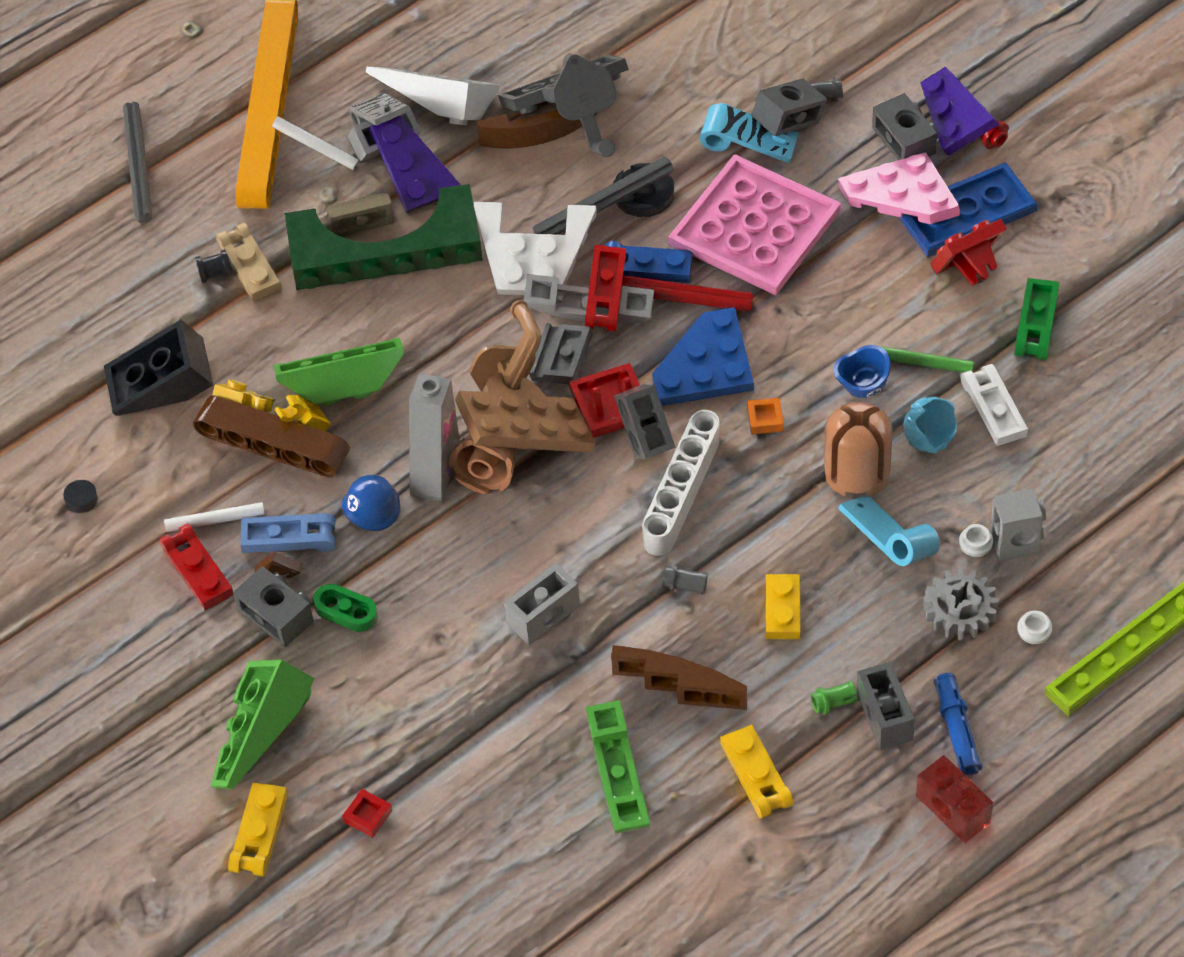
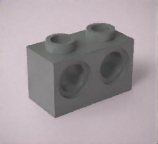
M643 384L614 395L634 457L647 459L676 448L655 385Z

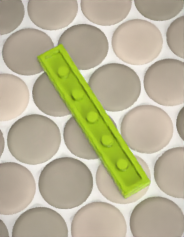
M1184 581L1046 686L1044 694L1069 717L1183 629Z

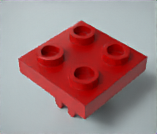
M1002 219L992 223L989 220H984L972 228L973 232L965 236L960 232L945 240L946 245L936 251L938 255L930 263L935 274L937 275L956 266L972 286L978 282L976 274L982 280H986L989 275L985 265L991 271L997 268L991 247L1007 230Z
M630 363L569 382L570 392L593 438L625 428L614 395L640 386Z

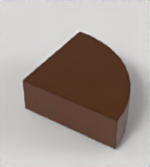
M273 551L257 563L254 570L255 573L263 566L272 574L274 572L280 575L287 574L286 578H291L301 573V562Z

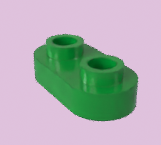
M336 584L323 585L314 593L313 603L315 611L321 618L357 632L367 631L377 622L376 604L369 597ZM331 603L336 604L334 607H327ZM360 615L366 616L361 619H356Z

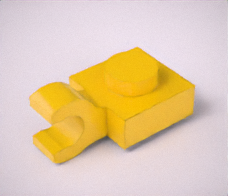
M288 395L286 399L289 402V406L284 409L280 407L275 409L283 422L295 420L298 423L322 431H326L331 425L318 404H314L300 395Z

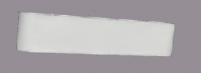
M710 410L697 411L690 418L643 520V544L645 550L651 555L662 556L669 553L673 548L720 443V421L716 413Z

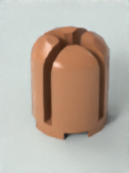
M850 402L842 405L840 410L836 409L828 417L825 426L824 454L826 482L832 490L843 496H846V492L855 494L867 493L866 497H870L881 492L888 484L891 471L893 428L891 420L884 411H880L879 407L869 402Z

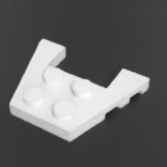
M474 202V209L497 294L524 295L527 274L559 278L558 284L566 285L576 263L575 259L581 245H584L589 227L597 215L596 206L568 205L566 234L552 235L501 233L503 204L499 202Z

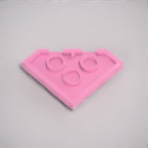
M926 152L838 178L839 189L849 206L862 208L863 205L878 207L879 213L902 217L903 214L918 217L919 222L927 224L960 216L957 201Z

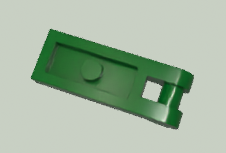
M1027 278L1014 356L1024 357L1025 354L1035 355L1040 360H1047L1060 282ZM1027 337L1039 338V343L1028 342Z

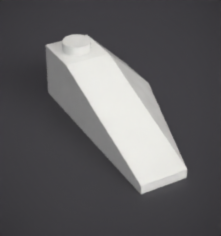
M367 66L366 73L436 115L450 117L449 123L467 125L468 120H480L500 90L499 84L454 79L447 78V76L430 74L420 75L419 72L385 67Z

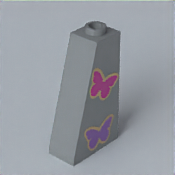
M419 373L409 398L410 495L442 502L454 470L453 467L451 469L449 467L450 454L453 448L460 442L451 379Z

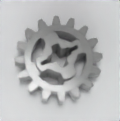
M958 569L955 576H952L948 570L944 571V580L935 576L932 586L926 587L925 598L923 599V610H926L925 619L926 621H934V631H938L941 628L946 629L945 637L947 638L953 632L958 634L959 640H963L964 633L968 632L973 638H976L978 628L987 632L989 630V622H995L996 612L998 610V598H995L996 589L995 587L987 588L988 579L986 577L977 580L976 571H972L969 576H965L962 569Z

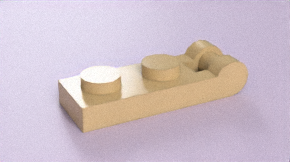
M245 222L237 225L236 229L226 233V231L216 234L221 250L226 249L232 268L253 302L282 290L279 279L252 237ZM242 241V245L233 247L232 244Z

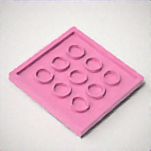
M734 154L668 236V245L679 250H689L692 252L693 257L773 295H777L841 212V203Z

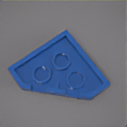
M735 307L704 312L654 370L652 382L655 385L662 406L754 391V382Z

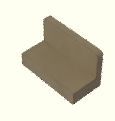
M386 193L366 196L326 207L332 232L338 236L394 223L389 194L386 195Z

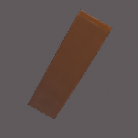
M618 645L612 646L611 662L613 675L644 677L645 689L677 692L678 704L747 710V686L714 669L684 658L652 650Z

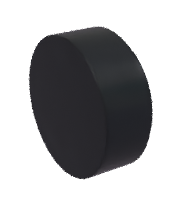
M75 480L68 484L63 492L67 508L75 513L90 511L98 501L95 486L87 480Z

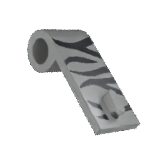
M385 93L377 94L349 107L350 117L354 126L366 121L377 126L409 111L408 105Z

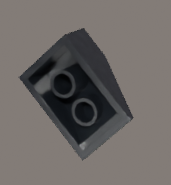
M181 319L104 365L112 413L115 416L188 401L213 386L204 339Z

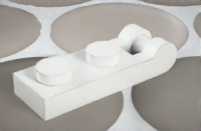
M993 364L983 366L981 371L975 373L970 370L960 374L962 386L969 393L996 446L1027 437L1028 428Z

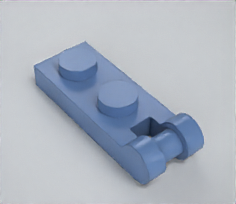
M327 513L241 518L242 553L306 549L330 552L335 549V536L332 535V531L335 529L336 518ZM309 530H318L319 533L309 534Z

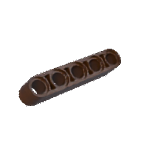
M209 396L193 421L194 429L206 438L328 478L336 475L350 451L348 443L337 435L295 421L283 422L279 416L218 396Z

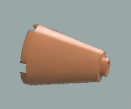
M468 432L453 448L449 458L450 469L453 467L457 473L455 476L457 481L469 490L482 494H489L490 490L499 489L498 492L506 489L513 478L516 448L475 446Z

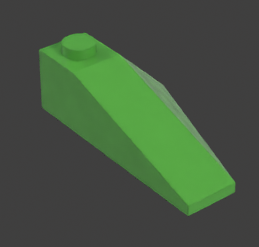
M283 660L248 662L233 700L234 703L238 704L235 718L228 719L226 730L231 734L230 739L220 749L211 787L233 790L300 712L303 705L308 702L312 692L311 686L315 679L314 677Z

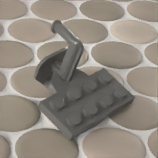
M570 53L563 58L561 72L499 94L498 97L502 107L512 111H520V114L536 110L538 108L537 104L544 101L556 103L557 110L563 118L568 120L580 119L590 151L603 157H610L615 152V144L610 139L602 140L594 113L605 110L614 103L616 89L613 81L621 78L620 73L629 70L626 59L623 57L607 54L589 61L579 55Z

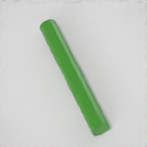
M882 347L888 353L890 361L961 373L970 370L973 372L974 361Z

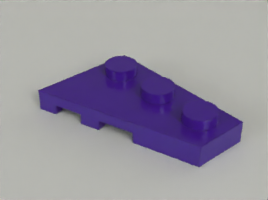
M944 67L920 82L933 123L938 131L941 148L948 156L1000 125L948 68Z
M400 115L377 126L371 125L370 131L406 213L438 201L439 188L461 185Z

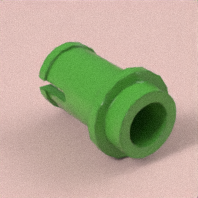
M852 681L827 689L818 687L816 692L811 693L812 706L816 713L822 712L826 715L830 709L850 703H857L858 697L853 696L857 694V691Z

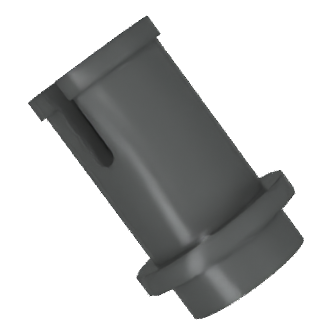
M832 77V81L810 83L827 100L834 99V102H837V98H843L841 79L835 80V77Z
M674 564V567L667 566L664 586L670 587L671 591H674V588L704 594L708 573L680 569L677 564Z

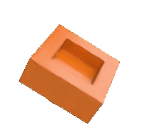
M780 397L747 401L751 435L784 431Z

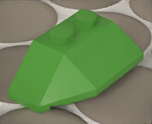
M395 338L389 341L275 364L273 367L277 382L314 404L333 405L340 402L342 398L351 396L354 398H365L370 396L372 392L379 391L404 355V349L400 338Z

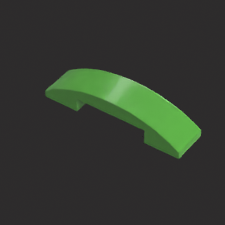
M620 700L586 707L596 761L615 834L650 827Z

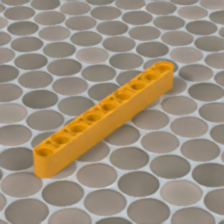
M297 0L265 1L235 196L238 209L270 208L281 132L273 128L272 125L277 116L282 119L284 117L298 24Z

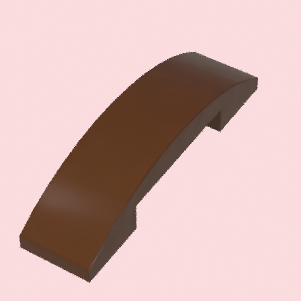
M558 110L509 122L506 114L477 121L480 146L500 149L523 148L544 144L564 137L582 127L580 119H565L559 114Z

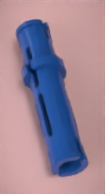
M944 673L937 676V679H934V685L941 704L939 712L947 723L961 775H973L982 769V764L967 720L966 711L968 707L966 701L961 698L956 676L952 673Z

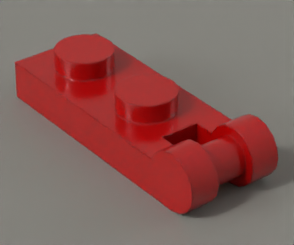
M594 246L584 326H588L591 329H594V326L605 327L607 331L616 332L626 248ZM596 308L609 309L608 315L596 314Z
M189 523L180 527L179 532L172 536L167 534L159 538L163 551L205 611L234 595L232 586L199 541ZM185 543L189 546V548L181 552L177 549V547Z

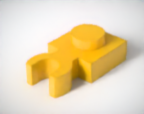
M229 379L226 384H215L212 396H218L264 412L272 411L274 399L247 390V384Z

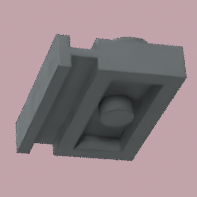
M546 323L539 348L535 354V363L529 373L531 381L544 379L548 383L569 384L570 381L578 379L593 336L591 328L588 326L560 324L559 327H552L551 323Z

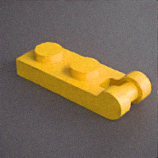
M752 724L720 737V744L760 819L771 815V811L777 808L787 809L794 806V801L788 787L784 785ZM770 791H773L774 795H771L766 798L763 795Z
M252 782L234 850L229 857V872L241 873L242 870L252 871L255 876L265 877L288 797L287 787ZM247 852L257 853L255 857L246 856Z

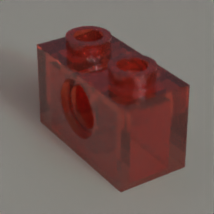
M945 755L941 756L917 775L916 797L964 843L991 823L993 801Z

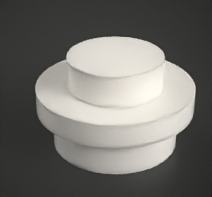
M973 524L960 534L959 546L965 554L972 557H981L991 551L993 537L985 526Z
M1029 611L1020 618L1017 631L1025 642L1040 644L1050 638L1052 623L1043 612Z

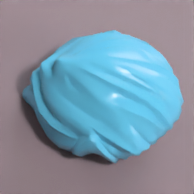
M938 397L921 398L915 401L910 406L911 410L904 418L905 436L908 443L917 450L936 454L947 447L957 431L954 413L955 406L952 402Z

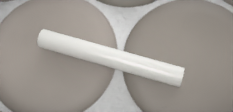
M278 116L272 125L273 128L352 170L355 169L359 159Z
M263 502L164 519L166 532L178 531L180 527L187 523L192 528L240 520L241 518L263 516L265 512Z

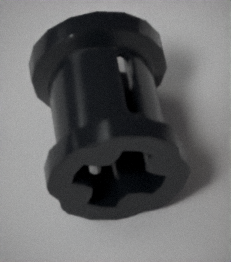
M226 249L221 250L220 254L204 258L200 256L195 257L202 284L207 283V279L218 276H233Z

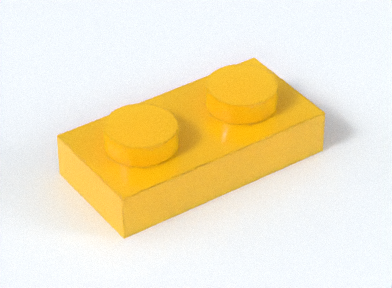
M766 574V639H800V574Z

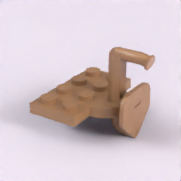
M517 300L512 304L510 313L519 320L524 330L518 346L490 345L481 349L469 369V373L480 391L459 390L455 398L457 407L475 446L591 453L596 442L574 398L547 397L538 386L526 379L535 363V353L539 348L542 335L528 308V304L524 300Z

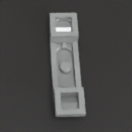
M527 274L524 301L528 304V307L553 316L585 322L589 288L558 284L559 278ZM622 286L617 324L650 321L654 290ZM596 308V314L608 315L609 309Z

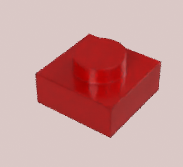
M361 789L342 817L344 823L373 838L393 810L392 805L387 801Z

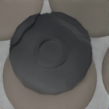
M651 163L631 165L630 169L625 172L623 169L617 174L613 183ZM667 175L616 204L626 214L636 217H651L660 214L670 206L674 199V180Z

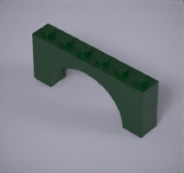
M470 184L439 188L437 207L422 226L407 235L382 242H359L334 234L322 224L315 208L284 213L296 290L314 289L333 284H345L352 281L376 279L383 276L407 274L414 271L483 261Z

